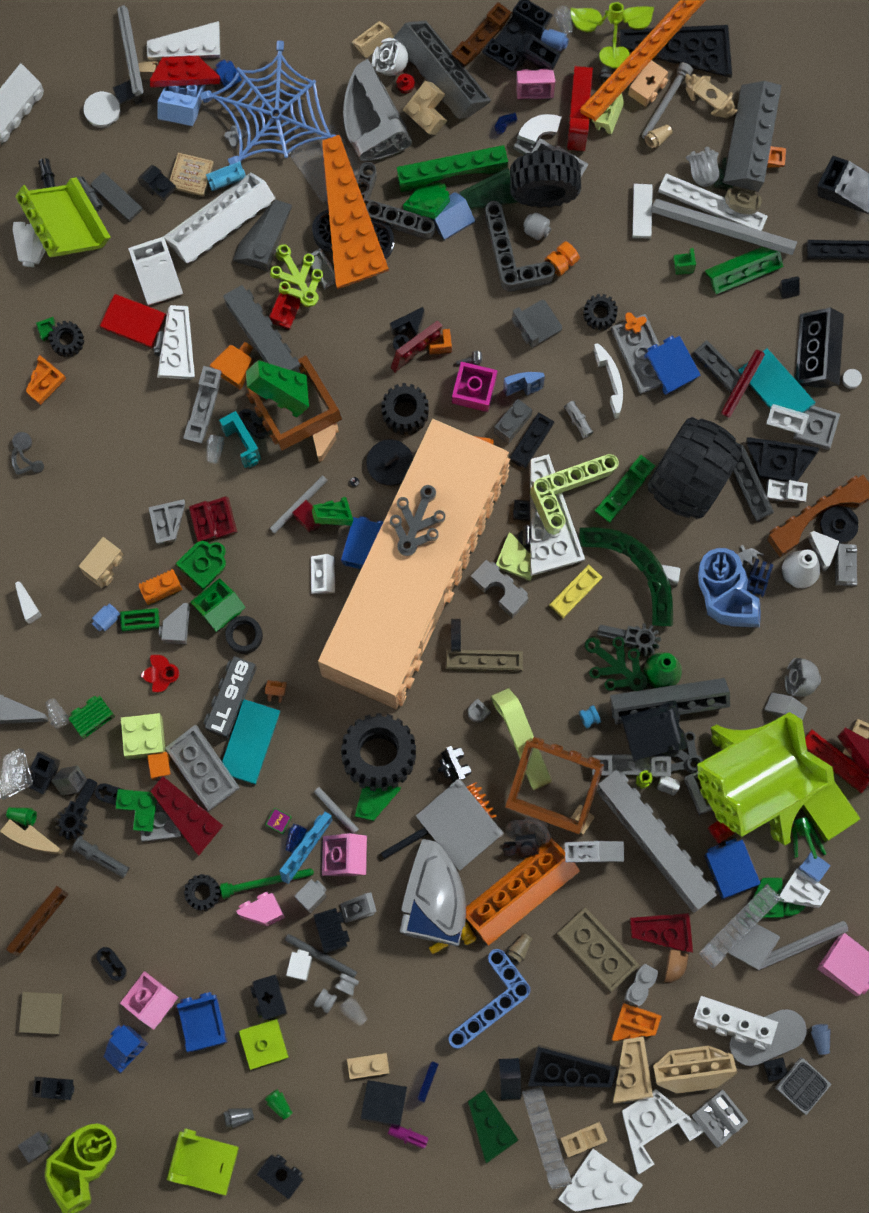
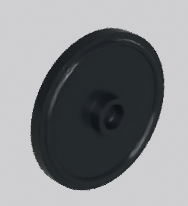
M392 439L380 441L368 453L366 461L368 472L376 482L382 485H398L403 482L413 461V455L410 449L400 441Z

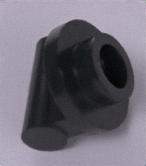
M524 525L523 530L518 535V540L524 547H530L531 545L530 525Z

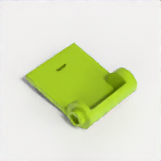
M185 1128L184 1132H179L167 1180L226 1195L239 1147L197 1136L196 1131Z

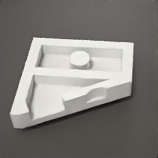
M797 868L777 900L819 908L830 890Z

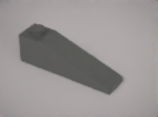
M274 200L241 240L233 261L268 272L292 205Z

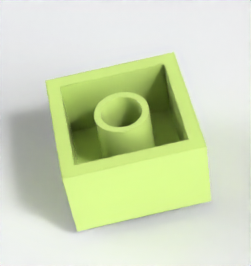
M160 713L121 718L123 749L127 760L148 757L147 755L166 752L163 718Z

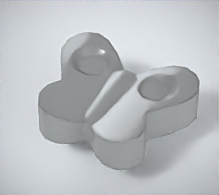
M233 125L224 136L226 140H229L230 146L235 149L238 146L239 135L236 125ZM240 129L242 139L247 138L246 130Z

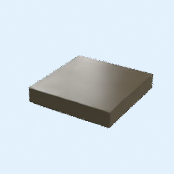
M23 992L19 1032L60 1034L63 994Z

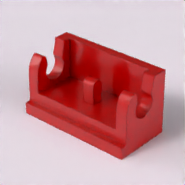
M279 293L270 314L272 324L290 330L301 304L300 298Z

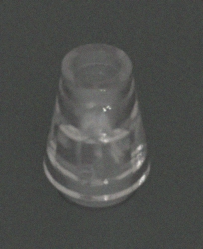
M568 6L556 8L553 16L560 30L565 34L572 33L571 10L568 9Z
M209 435V439H207L206 462L218 463L225 445L223 437Z
M56 699L48 700L45 705L51 725L55 728H61L68 724L69 716Z
M350 996L339 1006L342 1010L341 1012L358 1024V1026H361L368 1019L356 998L353 999Z

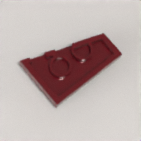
M437 320L396 350L391 369L396 373L431 341L437 340L441 335L440 331L443 325Z
M689 913L630 918L631 938L693 953Z

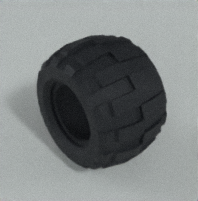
M694 417L688 418L679 429L648 483V491L654 494V499L664 508L676 515L686 518L693 517L696 520L703 518L733 472L742 454V446L736 442V438L716 423L702 418L699 420Z

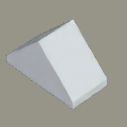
M815 531L810 532L808 540L814 553L817 555L822 570L825 571L831 564L839 541Z

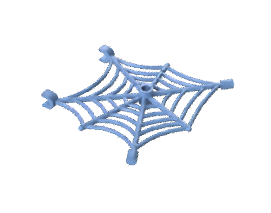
M277 41L276 51H278V55L265 67L253 71L241 70L237 67V74L226 87L214 93H211L210 90L200 93L204 104L212 99H216L228 111L236 125L240 144L239 156L229 158L230 165L261 152H277L284 154V157L288 158V153L305 143L337 136L330 134L325 123L317 95L316 80H310L300 75L287 63L282 55L284 41ZM281 59L295 75L309 82V84L306 85L288 76L281 69ZM277 60V68L266 77L253 79L248 78L244 74L264 71ZM277 72L276 79L267 85L254 86L251 82L267 80ZM281 73L287 79L291 80L295 84L303 86L304 88L299 89L281 79ZM239 74L242 76L244 81L234 93L226 98L217 96V94L227 90L236 81ZM247 82L251 88L246 95L239 101L231 100L230 98L235 96ZM280 82L289 88L299 91V93L295 95L280 89ZM276 83V90L271 93L261 94L258 90L268 88ZM312 86L317 109L326 133L320 131L314 117L308 91ZM252 90L257 94L251 103H241L249 96ZM280 92L293 98L289 102L283 101L279 98ZM305 92L316 129L306 125L300 97ZM276 93V96L274 98L265 99V97L271 96ZM258 98L263 101L260 108L252 106ZM297 99L302 123L296 120L293 113V103ZM275 101V108L269 102ZM224 102L233 104L245 121L248 138L247 147L243 152L239 124L234 114ZM279 102L285 104L281 109H279ZM264 105H266L269 110L263 109ZM289 106L293 119L282 115V112ZM240 107H244L250 112L256 125V136L251 142L249 123ZM252 110L259 112L263 128L260 132L257 118ZM263 113L272 117L266 125ZM273 122H276L277 126L269 127ZM289 123L297 125L283 134V126ZM300 127L309 130L294 135L286 141L284 140V136ZM270 129H278V132H279V133H272V132H270V133H264V132H265L266 130H270ZM312 133L322 135V137H315L300 142L289 150L286 148L287 143L299 136ZM268 135L280 136L281 140H262L257 142L260 137ZM262 143L280 144L283 151L261 149L246 154L252 146Z

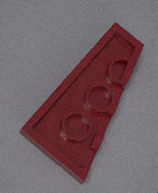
M164 776L161 777L150 791L197 856L203 852L224 826Z

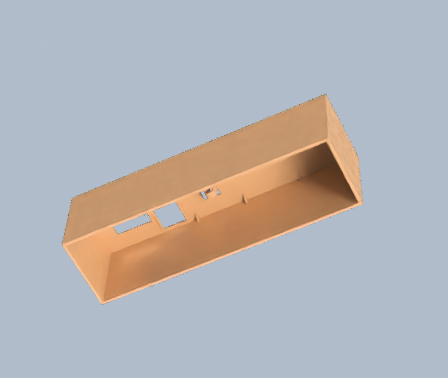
M432 419L318 660L322 677L391 708L398 709L399 705L403 706L407 697V692L405 691L407 688L411 689L415 680L412 676L415 671L418 672L423 663L420 660L444 606L447 602L450 603L454 596V592H452L454 585H459L462 579V568H467L470 561L469 553L470 551H475L478 544L477 536L483 534L486 526L485 519H489L493 512V501H498L501 494V484L505 485L507 482L510 466L508 451ZM425 485H431L436 490V497L428 503L422 520L433 516L436 511L442 510L446 516L445 521L418 531L415 538L427 534L430 528L437 529L439 536L436 541H428L417 546V550L413 555L404 556L398 551L397 545L400 539L395 528L390 524V518L393 515H399L402 519L401 526L406 535H408L410 528L402 511L397 507V500L400 497H406L409 501L408 507L413 517H415L422 499L420 496L421 488ZM426 490L424 493L430 495L432 491ZM400 501L399 503L400 506L407 504L405 501ZM438 514L436 515V518L438 520H441L443 518V515ZM397 518L392 520L394 524H398L400 522ZM430 532L429 536L433 538L436 536V533ZM410 543L404 544V548L409 549L411 547Z

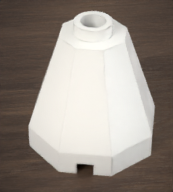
M14 222L13 234L18 260L23 262V266L34 267V264L40 263L46 250L31 223L25 226V222Z

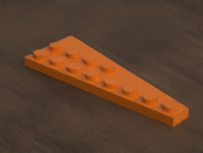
M337 135L323 140L322 145L335 282L337 289L388 272L389 268L341 137Z

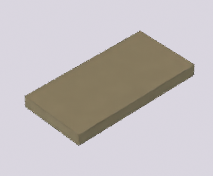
M586 907L556 934L610 992L615 990L640 966Z

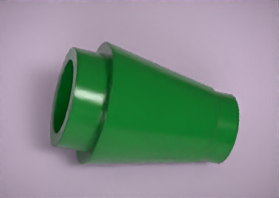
M9 807L6 812V818L28 827L35 824L37 812L32 808Z
M278 1089L271 1092L265 1098L267 1101L266 1105L283 1120L293 1113L283 1092H280Z

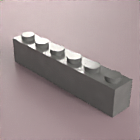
M243 285L223 295L226 306L266 363L300 373L299 367L301 365L298 359L290 355L291 350L287 343L283 344L281 342L282 337L278 330L272 329L273 324L268 316L264 317L260 304H255L251 291H246Z
M725 678L610 695L611 711L615 724L622 723V716L658 708L672 700L677 702L680 715L730 707V691Z

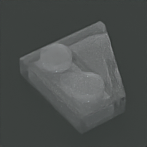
M18 748L3 758L0 779V799L2 800L33 785L24 749Z

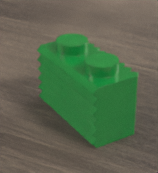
M101 696L91 697L87 700L86 706L82 709L78 707L70 713L71 716L68 719L83 739H86V737L115 717Z

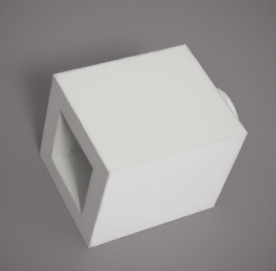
M297 950V953L292 952L286 974L287 977L307 981L312 957L308 956L309 952Z

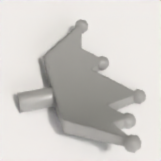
M744 545L740 546L742 552L737 554L742 565L743 560L753 565L752 557L758 559L757 555H764V553H760L753 548L746 550Z

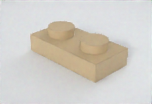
M387 1053L347 1059L350 1079L390 1073Z

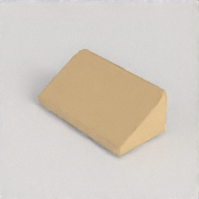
M379 21L353 40L352 43L367 58L374 53L376 47L380 48L383 44L381 41L386 38H393V34L387 25Z

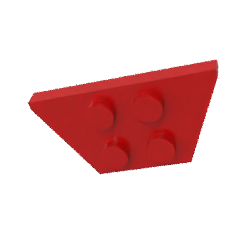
M191 55L162 57L150 78V87L220 84V76L199 56Z

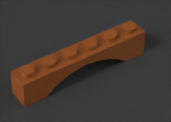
M864 475L852 477L843 488L841 485L832 491V495L821 497L812 508L807 506L798 517L792 516L785 521L786 524L781 528L779 526L773 528L769 532L770 535L767 540L778 556L781 558L795 549L804 528L809 522L831 507L858 508L869 501V481Z

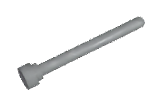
M681 62L678 66L677 77L644 129L642 138L645 139L647 133L654 129L681 82L685 79L686 74L691 75L693 68L687 63Z

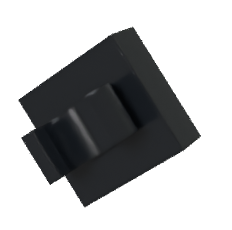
M514 501L513 520L530 521V501Z
M783 1057L763 1062L768 1082L782 1079L787 1074Z

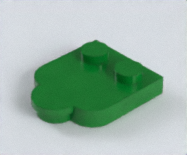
M436 182L429 186L417 188L403 204V210L436 219L450 202V195L446 190V185Z
M199 541L176 562V566L204 590L226 567V560L224 558L226 553L225 547L219 542L209 544L206 541Z

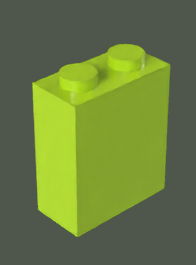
M836 782L814 794L801 807L825 843L860 820V817Z

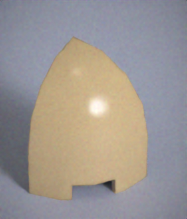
M145 61L138 63L141 80H150L158 66V62Z

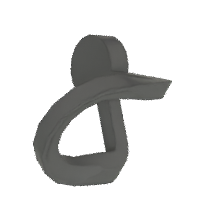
M15 447L13 449L11 460L16 474L20 475L30 470L41 472L44 469L42 461L32 462L24 457L21 448ZM18 452L21 459L30 466L23 469L18 467L16 462Z

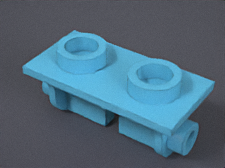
M240 161L206 174L212 191L238 182L246 176Z

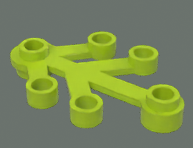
M284 244L278 246L275 256L279 261L285 262L292 274L282 272L279 266L271 268L270 276L272 278L284 280L279 285V292L300 298L301 303L305 307L316 305L318 294L315 291L318 282L323 277V272L320 269H314L311 274L312 281L309 288L305 283L309 268L314 263V256L312 254L304 255L301 272H299L290 256L291 249ZM289 283L298 285L300 290L291 288Z

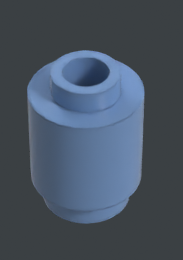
M545 29L541 41L552 49L561 52L567 48L569 38H567L565 33Z
M110 603L107 606L104 605L92 617L94 621L92 625L99 632L101 630L106 632L118 620L117 617L120 613Z

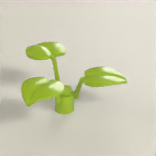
M613 2L609 6V11L606 10L603 18L599 11L591 8H571L570 14L576 28L584 32L595 31L597 25L601 26L608 17L610 23L614 25L613 47H604L599 53V58L604 65L617 69L629 56L627 48L616 47L617 25L623 20L632 29H645L651 23L654 7H631L624 10V6L621 3Z

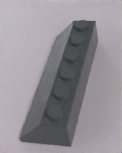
M427 21L406 22L395 35L394 39L405 46L409 61L419 69V73L428 82L434 83L446 94L442 101L448 105L455 117L458 119L468 118L491 102V99L465 67L451 56V50Z
M767 81L741 85L737 105L738 111L735 115L723 180L724 184L759 192L764 184L782 85Z

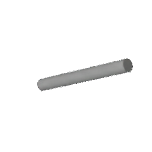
M322 475L269 529L275 534L293 516L292 512L305 500L308 501L328 480Z

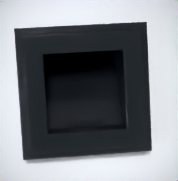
M799 276L781 280L778 288L782 299L799 296Z

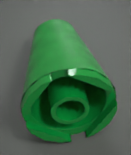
M658 652L646 660L643 673L646 675L649 685L654 688L676 685L681 678L682 667L678 659L672 654Z

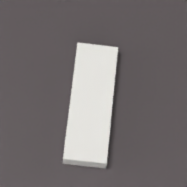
M634 184L632 238L651 239L652 184Z

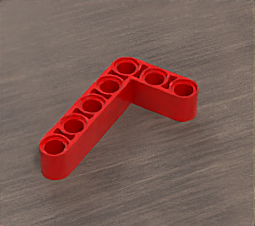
M574 67L567 150H586L589 117L581 113V108L590 99L593 67Z

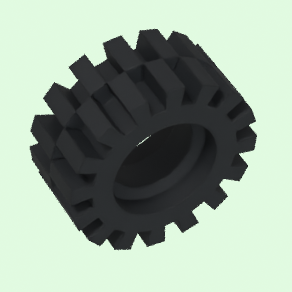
M597 294L596 297L593 295L590 300L586 301L583 312L584 320L587 321L588 326L592 325L594 330L595 327L600 331L602 328L606 330L608 326L611 327L613 325V322L615 323L618 307L615 300L612 301V297L606 298V294H603V296ZM598 306H603L607 309L608 314L604 318H597L593 310Z
M62 321L63 324L58 322L56 323L57 327L53 326V331L49 332L50 345L59 356L68 357L70 355V357H73V353L78 354V350L83 348V333L80 327L71 321L69 323ZM64 333L72 334L74 337L73 342L69 345L61 344V335Z
M199 874L188 880V883L185 885L184 895L192 908L199 911H207L215 907L214 905L219 902L221 890L213 877L207 874ZM200 885H206L210 889V895L205 900H199L195 896V890Z

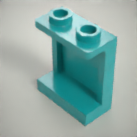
M234 411L220 419L221 428L225 436L228 437L236 432L247 451L240 454L244 468L248 466L251 468L257 465L259 460H261L259 449L237 412Z

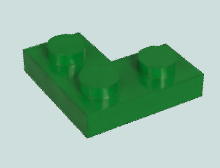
M118 789L116 809L135 811L133 831L153 832L157 800L151 792Z

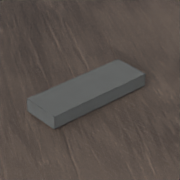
M104 172L90 184L96 192L129 222L143 210L134 199Z
M706 340L693 352V355L732 393L741 374Z

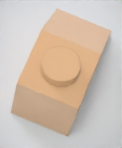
M337 423L312 435L319 462L324 460L337 440L336 433H339Z

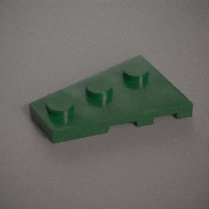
M485 1090L468 1101L487 1164L519 1141V1139Z

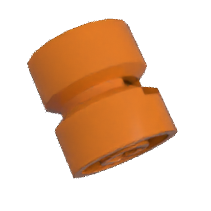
M566 241L557 247V252L553 251L545 258L546 262L553 264L557 276H562L569 269L568 266H573L580 260L576 249Z

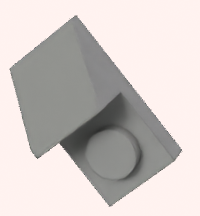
M372 893L363 894L340 904L345 923L372 916L377 912Z

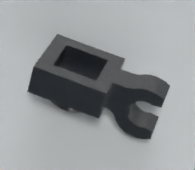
M535 834L516 836L514 842H504L505 848L503 852L506 857L512 856L519 852L520 857L539 854V846Z

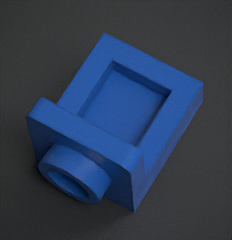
M224 59L216 64L217 68L213 70L220 76L222 84L226 87L237 74V70L232 61H225ZM240 75L230 87L242 81Z

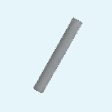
M320 787L314 791L352 834L359 830Z

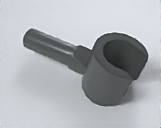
M473 351L472 358L458 360L456 363L457 365H460L461 362L480 364L482 362V353L480 351Z

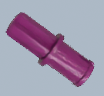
M402 1126L400 1128L390 1127L388 1135L403 1140L405 1144L408 1142L422 1149H425L427 1146L428 1137L411 1131L412 1128L406 1129Z

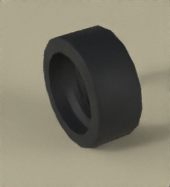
M239 616L232 619L225 631L226 640L230 648L240 654H249L255 651L261 645L263 639L259 623L254 618L248 616ZM241 624H248L255 630V639L247 646L238 645L233 639L234 629Z

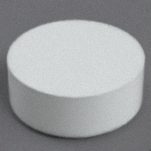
M855 369L847 370L842 377L844 386L849 389L857 388L862 381L860 372Z

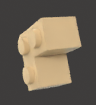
M425 81L404 107L403 111L428 134L436 135L447 122L435 110V107L446 94L434 83Z
M102 537L79 565V568L88 579L102 589L112 582V576L114 575L112 568L114 566L117 567L122 562L123 553L110 541Z

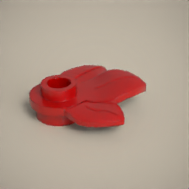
M151 655L152 667L143 671L141 677L145 681L153 683V692H163L170 683L175 682L179 678V669L174 664H169L166 657ZM173 671V676L168 677L167 672Z

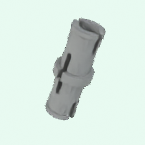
M575 401L567 403L564 408L570 415L572 424L576 425L583 438L589 437L593 434V430L585 420L586 416L580 412Z

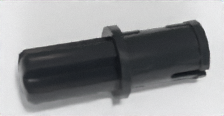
M45 158L46 163L44 165L43 159H40L38 164L41 171L40 178L44 183V187H56L54 182L55 174L52 172L50 160Z

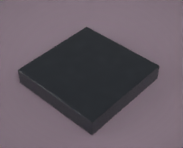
M368 1080L360 1121L400 1128L407 1087Z

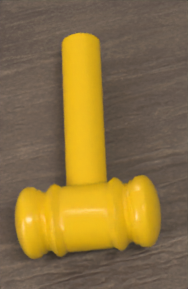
M465 922V927H463L461 934L465 945L472 944L477 939L468 922ZM438 942L429 947L432 954H435L449 944Z

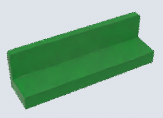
M762 246L705 270V274L711 279L713 292L719 294L784 266L780 251Z

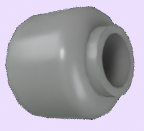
M537 212L533 215L529 214L523 224L525 233L536 240H540L543 237L547 238L552 229L549 227L550 220Z

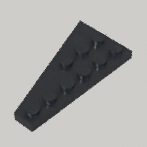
M728 25L681 27L654 58L679 65L681 62H684L694 69L732 78ZM654 28L620 30V47H625L629 52H633Z

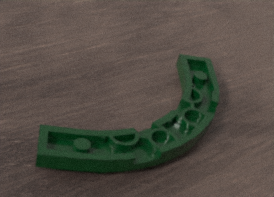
M580 527L579 543L581 547L606 548L620 554L622 553L629 557L639 570L644 573L648 580L647 583L652 597V626H673L671 586L662 565L655 555L643 543L621 531L600 527Z

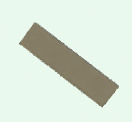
M446 649V670L523 671V651L461 650V652H451V649Z

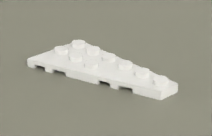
M549 454L530 460V489L537 479L555 473ZM553 480L555 485L560 486L557 480ZM536 486L539 492H544L542 487ZM562 493L555 496L565 517V525L559 533L554 535L549 534L545 530L530 495V576L585 560ZM544 503L546 509H551L549 504ZM551 521L552 525L559 526L556 521Z

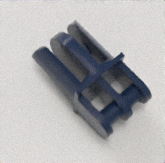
M756 558L748 579L747 591L753 592L754 595L755 593L759 594L763 598L774 564L770 563L764 579L762 576L767 562H762L758 575L755 576L759 559ZM750 582L755 583V587L751 586ZM758 585L764 586L763 590L759 589Z

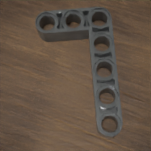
M363 163L360 166L356 181L359 188H367L361 194L370 219L382 221L391 229L423 239L432 238L435 234V225L432 219L370 200L377 179V172L373 163ZM366 170L373 171L369 176L364 175ZM372 209L379 211L376 215L369 213ZM391 214L396 216L392 221L387 219ZM407 220L414 222L411 226L404 224ZM427 225L431 227V230L426 232L422 230V227Z
M496 201L489 202L486 206L485 218L502 288L505 291H516L551 283L554 279L555 268L550 262L516 268L502 206ZM492 210H495V211H497L498 213L495 214V215H493V214H491V213H489V212L492 211ZM495 227H500L502 230L497 232L493 229ZM499 244H504L506 247L501 249L497 246ZM503 261H508L510 265L504 266L501 263ZM549 271L551 274L545 276L541 272ZM529 274L532 278L525 279L523 276ZM507 278H512L514 282L508 283L505 280Z

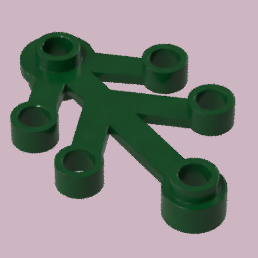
M618 636L612 642L616 648L617 659L601 647V642L598 638L591 637L586 640V651L596 653L612 666L603 668L595 666L591 668L589 674L592 678L596 679L602 675L620 673L627 677V679L621 680L613 678L606 680L604 686L607 690L611 691L617 687L630 686L635 691H641L647 686V677L640 671V651L633 648L628 652V658L632 660V671L626 667L625 640L623 637ZM617 639L622 641L621 646L616 645ZM590 642H593L595 644L594 649H591L589 647ZM632 651L637 652L636 658L631 656ZM593 669L599 671L598 676L593 675ZM635 678H639L641 680L640 685L635 684ZM608 681L614 683L613 688L608 687Z

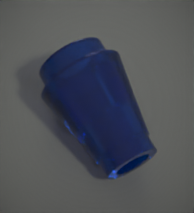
M294 823L292 827H289L286 851L294 852L303 841L307 828Z

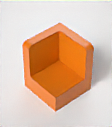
M442 329V335L434 342L431 341L428 344L430 355L452 353L450 329Z
M167 752L147 755L153 781L157 780V777L171 774L169 767L170 758Z

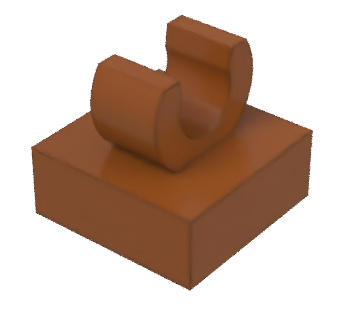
M267 681L265 694H268L269 702H271L273 695L279 697V703L282 702L287 689V682Z

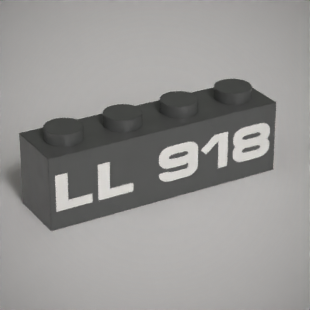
M235 656L232 661H228L225 669L227 671L226 677L221 679L218 689H220L219 694L214 696L211 707H213L211 714H207L204 720L207 731L227 739L229 738L256 672V664Z

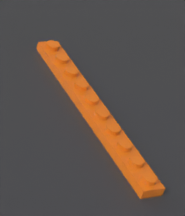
M680 0L582 106L581 113L596 121L706 0Z

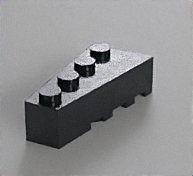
M538 1045L528 1086L612 1087L617 1067L614 1064Z

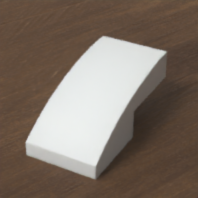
M768 479L766 496L769 500L805 503L808 483Z

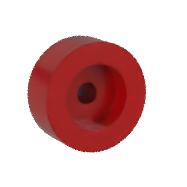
M402 74L397 78V89L401 93L407 94L413 91L415 81L411 75Z

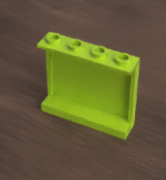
M77 177L70 178L68 183L63 186L28 191L27 187L23 185L15 196L49 257L101 249L111 238Z

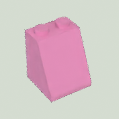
M847 934L839 935L817 967V970L855 996H860L861 993L864 995L869 989V952Z

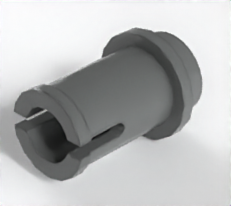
M162 331L158 332L156 347H153L156 356L161 355L164 332Z

